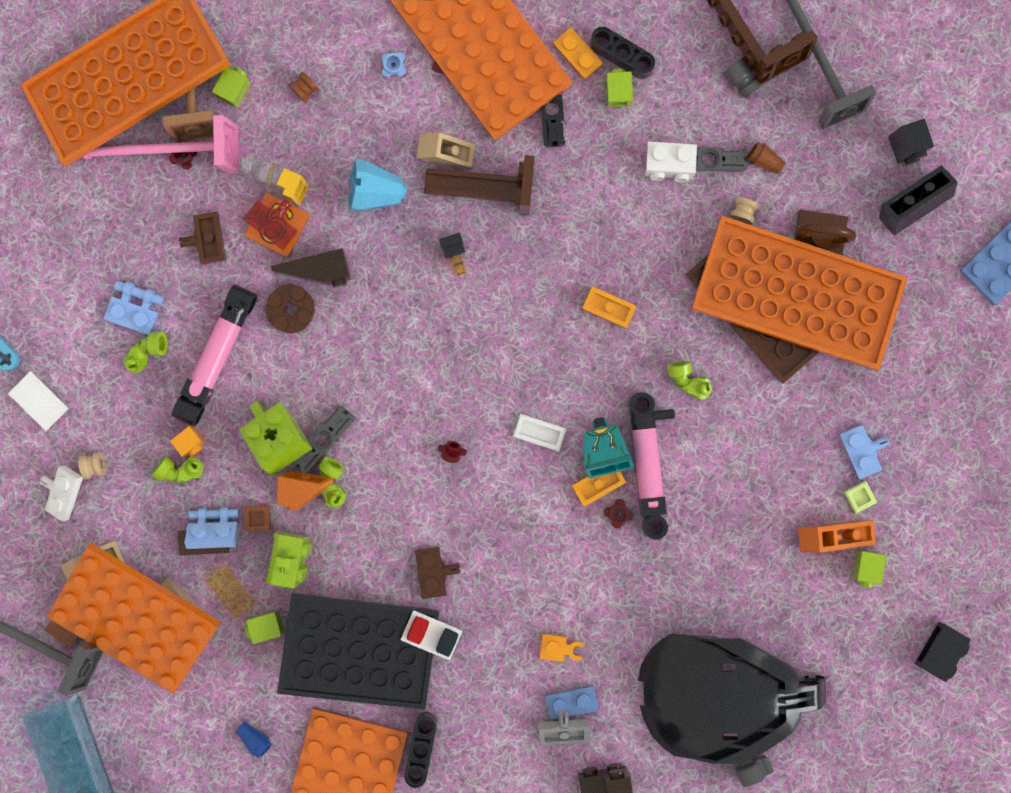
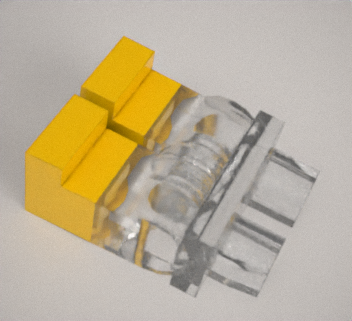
M244 155L238 167L256 186L261 188L265 186L272 191L280 190L291 203L300 206L309 187V183L302 175L269 162L260 155H257L256 159Z

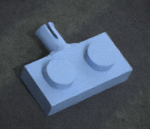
M863 425L839 434L858 479L882 470L877 459L876 450L890 445L886 436L872 441L867 436Z

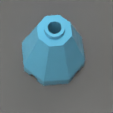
M356 159L353 162L350 176L351 194L349 193L348 195L349 211L362 212L398 205L401 203V199L405 200L407 185H403L402 178L366 160Z

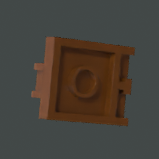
M707 0L711 8L714 7L717 11L721 25L724 28L727 27L731 33L733 44L736 47H740L747 66H752L756 73L754 79L760 85L809 59L818 39L813 30L806 34L803 32L797 34L791 39V42L784 46L779 44L771 49L769 54L765 55L731 0Z
M525 155L524 162H519L518 177L427 168L424 194L515 202V206H520L519 215L529 216L535 156Z

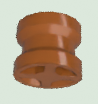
M303 71L295 82L291 81L288 84L304 103L309 100L311 93H316L319 90L316 84Z

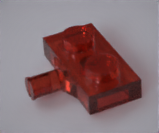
M283 199L276 210L266 207L257 200L243 218L245 222L282 250L298 232L283 217L292 206L285 199Z

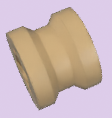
M736 197L734 202L736 207L735 210L731 211L730 217L746 224H753L755 219L753 215L758 210L759 204L747 198Z
M95 452L89 457L86 455L79 456V471L84 480L90 479L92 475L103 476L106 474L101 452Z

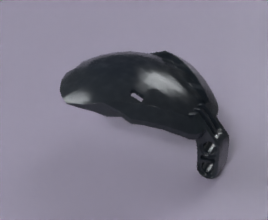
M669 634L650 649L641 664L638 681L644 682L645 706L640 705V709L652 737L673 756L713 764H744L793 733L799 724L802 712L820 710L826 704V677L816 675V678H809V676H804L800 680L792 666L742 638ZM722 664H736V670L723 671ZM724 734H737L738 737L724 736Z

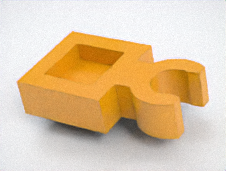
M542 633L539 659L564 662L565 655H569L573 660H582V656L575 655L573 649L576 646L583 647V643L573 641L570 644H566L567 636Z

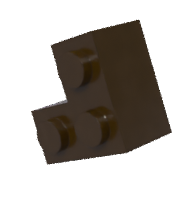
M621 763L609 764L607 769L597 770V767H588L583 769V773H578L581 793H633L628 769L626 766H622Z

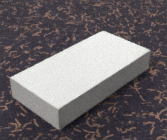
M520 414L513 437L559 452L567 428Z

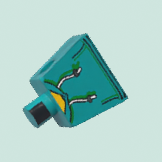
M604 417L594 419L592 421L594 431L584 434V468L588 478L592 479L633 469L632 458L618 426L608 427L607 419Z

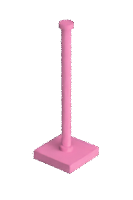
M213 115L214 141L100 146L83 157L87 160L98 156L214 151L215 166L228 174H239L238 125L224 115Z

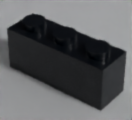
M941 165L883 203L879 219L895 236L954 197L958 182Z

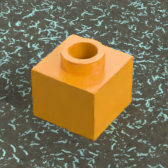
M188 426L170 442L182 457H187L188 455L194 457L203 450L201 445L206 441L194 426Z

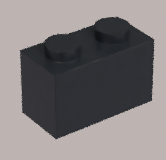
M925 119L903 125L888 136L897 164L905 162L906 165L916 163L921 158L928 156L927 151L934 147Z
M938 622L914 664L942 681L947 682L948 679L955 675L957 671L956 665L960 658L964 657L969 651L971 639L946 624Z

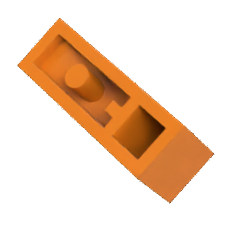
M874 520L798 527L800 552L821 553L876 545Z

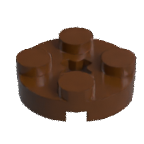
M280 286L267 298V318L279 331L289 334L301 332L309 326L314 317V300L300 286ZM289 302L293 306H297L292 316L288 312L284 313V308L287 307Z

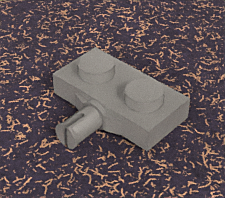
M564 710V717L563 711H559V721L539 722L540 746L589 743L588 719L569 720V712L567 710Z

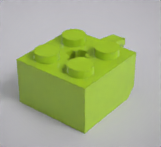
M259 401L249 406L255 418L239 430L258 464L271 476L275 475L313 449L291 412L281 402L268 410H265Z
M287 531L274 533L270 566L265 583L296 588L303 580L306 581L308 566H305V559L311 555L313 542L309 541L310 535Z

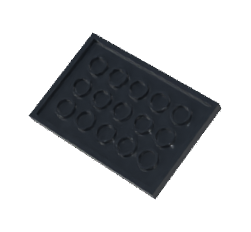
M291 593L277 694L425 709L433 653L400 639L413 610L436 620L439 618V611Z

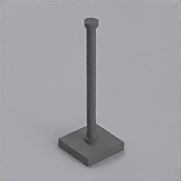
M786 0L802 32L806 34L813 30L798 0ZM817 39L812 52L837 99L826 105L819 119L822 129H825L867 110L876 95V91L873 85H870L850 95H846Z
M0 621L1 633L68 666L57 692L68 696L87 689L103 654V651L92 643L79 645L74 656L71 657Z

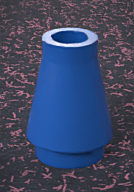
M244 722L235 732L252 756L255 755L258 759L272 746V743L269 741L270 737L253 728L247 722Z

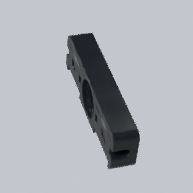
M558 94L549 103L541 107L545 147H561L566 142V140L562 141L564 140L563 123L561 122L564 121L562 95ZM549 103L557 104L559 112L556 115L547 114L545 111L546 105Z

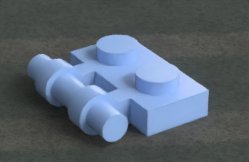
M117 281L114 289L122 292L123 295L121 299L111 296L104 320L149 335L150 332H153L159 315L158 312L150 310L152 303L161 306L164 297L156 294L154 290H143L135 287L134 283ZM131 297L143 299L142 306L130 303Z
M221 507L220 510L199 508L197 511H189V520H198V523H189L187 525L184 542L186 549L236 547L238 524L237 521L230 522V519H239V509ZM220 519V522L208 523V520Z

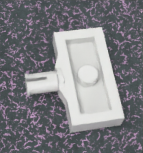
M67 466L58 467L54 480L47 475L42 476L39 483L50 491L45 511L61 521L69 520L83 477Z

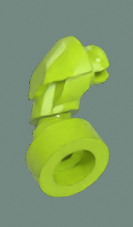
M162 331L150 332L147 338L137 341L136 345L131 347L128 355L123 359L125 368L132 373H140L147 366L148 352L152 356H164L168 349L166 334Z
M677 361L667 364L668 376L673 378L678 386L680 385L679 389L683 390L684 393L693 395L696 399H706L710 395L712 385L707 377L688 378L692 373L690 361Z
M165 456L154 469L151 476L157 481L167 480L173 482L176 480V484L184 483L192 479H198L202 475L204 467L199 459L188 457L176 470L174 469V462Z
M327 456L319 464L320 476L339 479L345 470L340 462ZM334 481L333 484L322 492L324 503L328 507L337 508L346 500L345 490Z

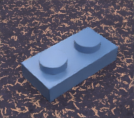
M593 685L545 695L550 720L559 719L558 713L561 710L563 711V717L564 710L569 712V717L599 711Z

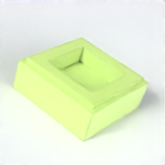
M863 481L843 492L854 514L878 503L867 481Z

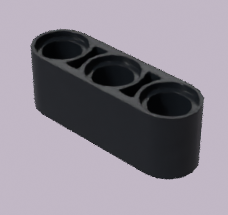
M598 27L593 31L590 46L595 53L618 67L625 69V71L632 72V75L639 79L648 78L652 74L655 59L651 53L607 27ZM597 37H605L608 43L599 45L595 39ZM624 49L629 55L622 58L617 55L616 51ZM644 61L649 65V69L641 70L638 68L637 63Z
M429 712L421 713L416 718L404 774L405 782L412 788L421 787L427 779L437 728V719ZM428 720L432 723V728L430 730H423L420 728L419 722ZM418 744L425 745L428 752L420 755L415 751L414 747ZM419 769L423 776L415 779L410 775V771Z

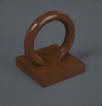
M807 210L798 211L794 240L843 256L844 243L853 242L857 235L855 231L847 228V216Z

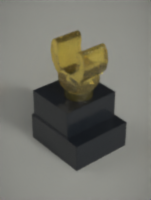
M460 232L439 239L445 258L452 259L456 275L466 273L461 254L465 253Z

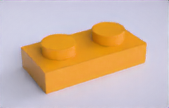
M572 27L553 42L554 47L584 80L603 65V62Z
M592 286L582 310L627 329L637 306Z
M616 472L589 479L587 476L571 486L583 507L627 482L621 472Z

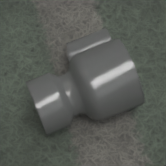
M743 57L723 73L733 86L741 88V93L745 98L761 87L756 79L751 78L754 70L752 66H747Z
M768 757L752 759L744 764H738L736 768V773L743 787L757 784L766 775L774 772Z

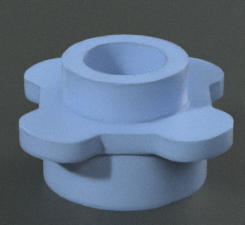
M398 52L397 54L385 53L382 55L381 61L384 65L382 74L388 78L391 75L402 77L405 75L406 69L403 66L404 54Z

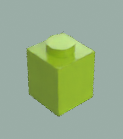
M227 67L223 70L212 93L218 99L238 109L251 85L247 78L248 74L237 67H234L233 70Z
M613 69L611 73H607V107L632 105V72H625V69Z
M857 550L852 579L859 581L858 585L873 588L874 583L882 585L887 555Z
M279 610L251 617L246 620L247 625L244 626L246 636L252 640V644L277 638L285 633Z

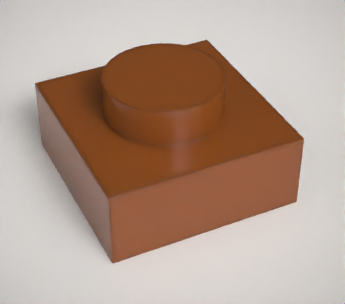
M270 505L244 507L245 531L271 530Z

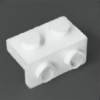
M648 142L644 176L650 177V180L653 181L674 178L675 182H688L689 179H693L696 173L697 145Z

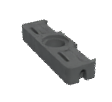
M698 147L696 171L744 172L748 167V162L746 161L748 151L746 148L741 152L722 151V148ZM707 153L714 155L716 159L713 166L705 165L702 160L703 155Z
M336 406L339 410L336 409L325 422L326 424L321 423L307 439L313 449L292 462L301 472L309 473L355 420V417L343 406ZM322 432L328 434L330 438L328 445L324 447L319 446L316 442L317 435Z

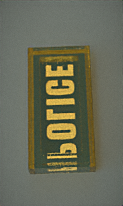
M226 564L206 579L207 583L235 619L256 603Z

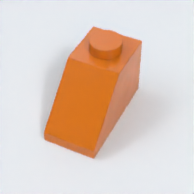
M289 470L278 476L277 505L286 506L288 510H300L301 507L313 501L333 484V478Z

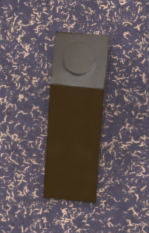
M343 248L271 266V270L276 274L326 285L332 284L333 288L347 285V280L352 279Z

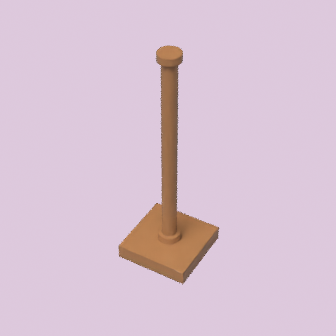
M195 88L185 93L186 114L163 117V126L175 142L214 137L213 115L215 114L212 110L197 112Z

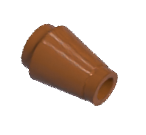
M757 142L747 156L751 164L779 174L785 165V161L765 143Z

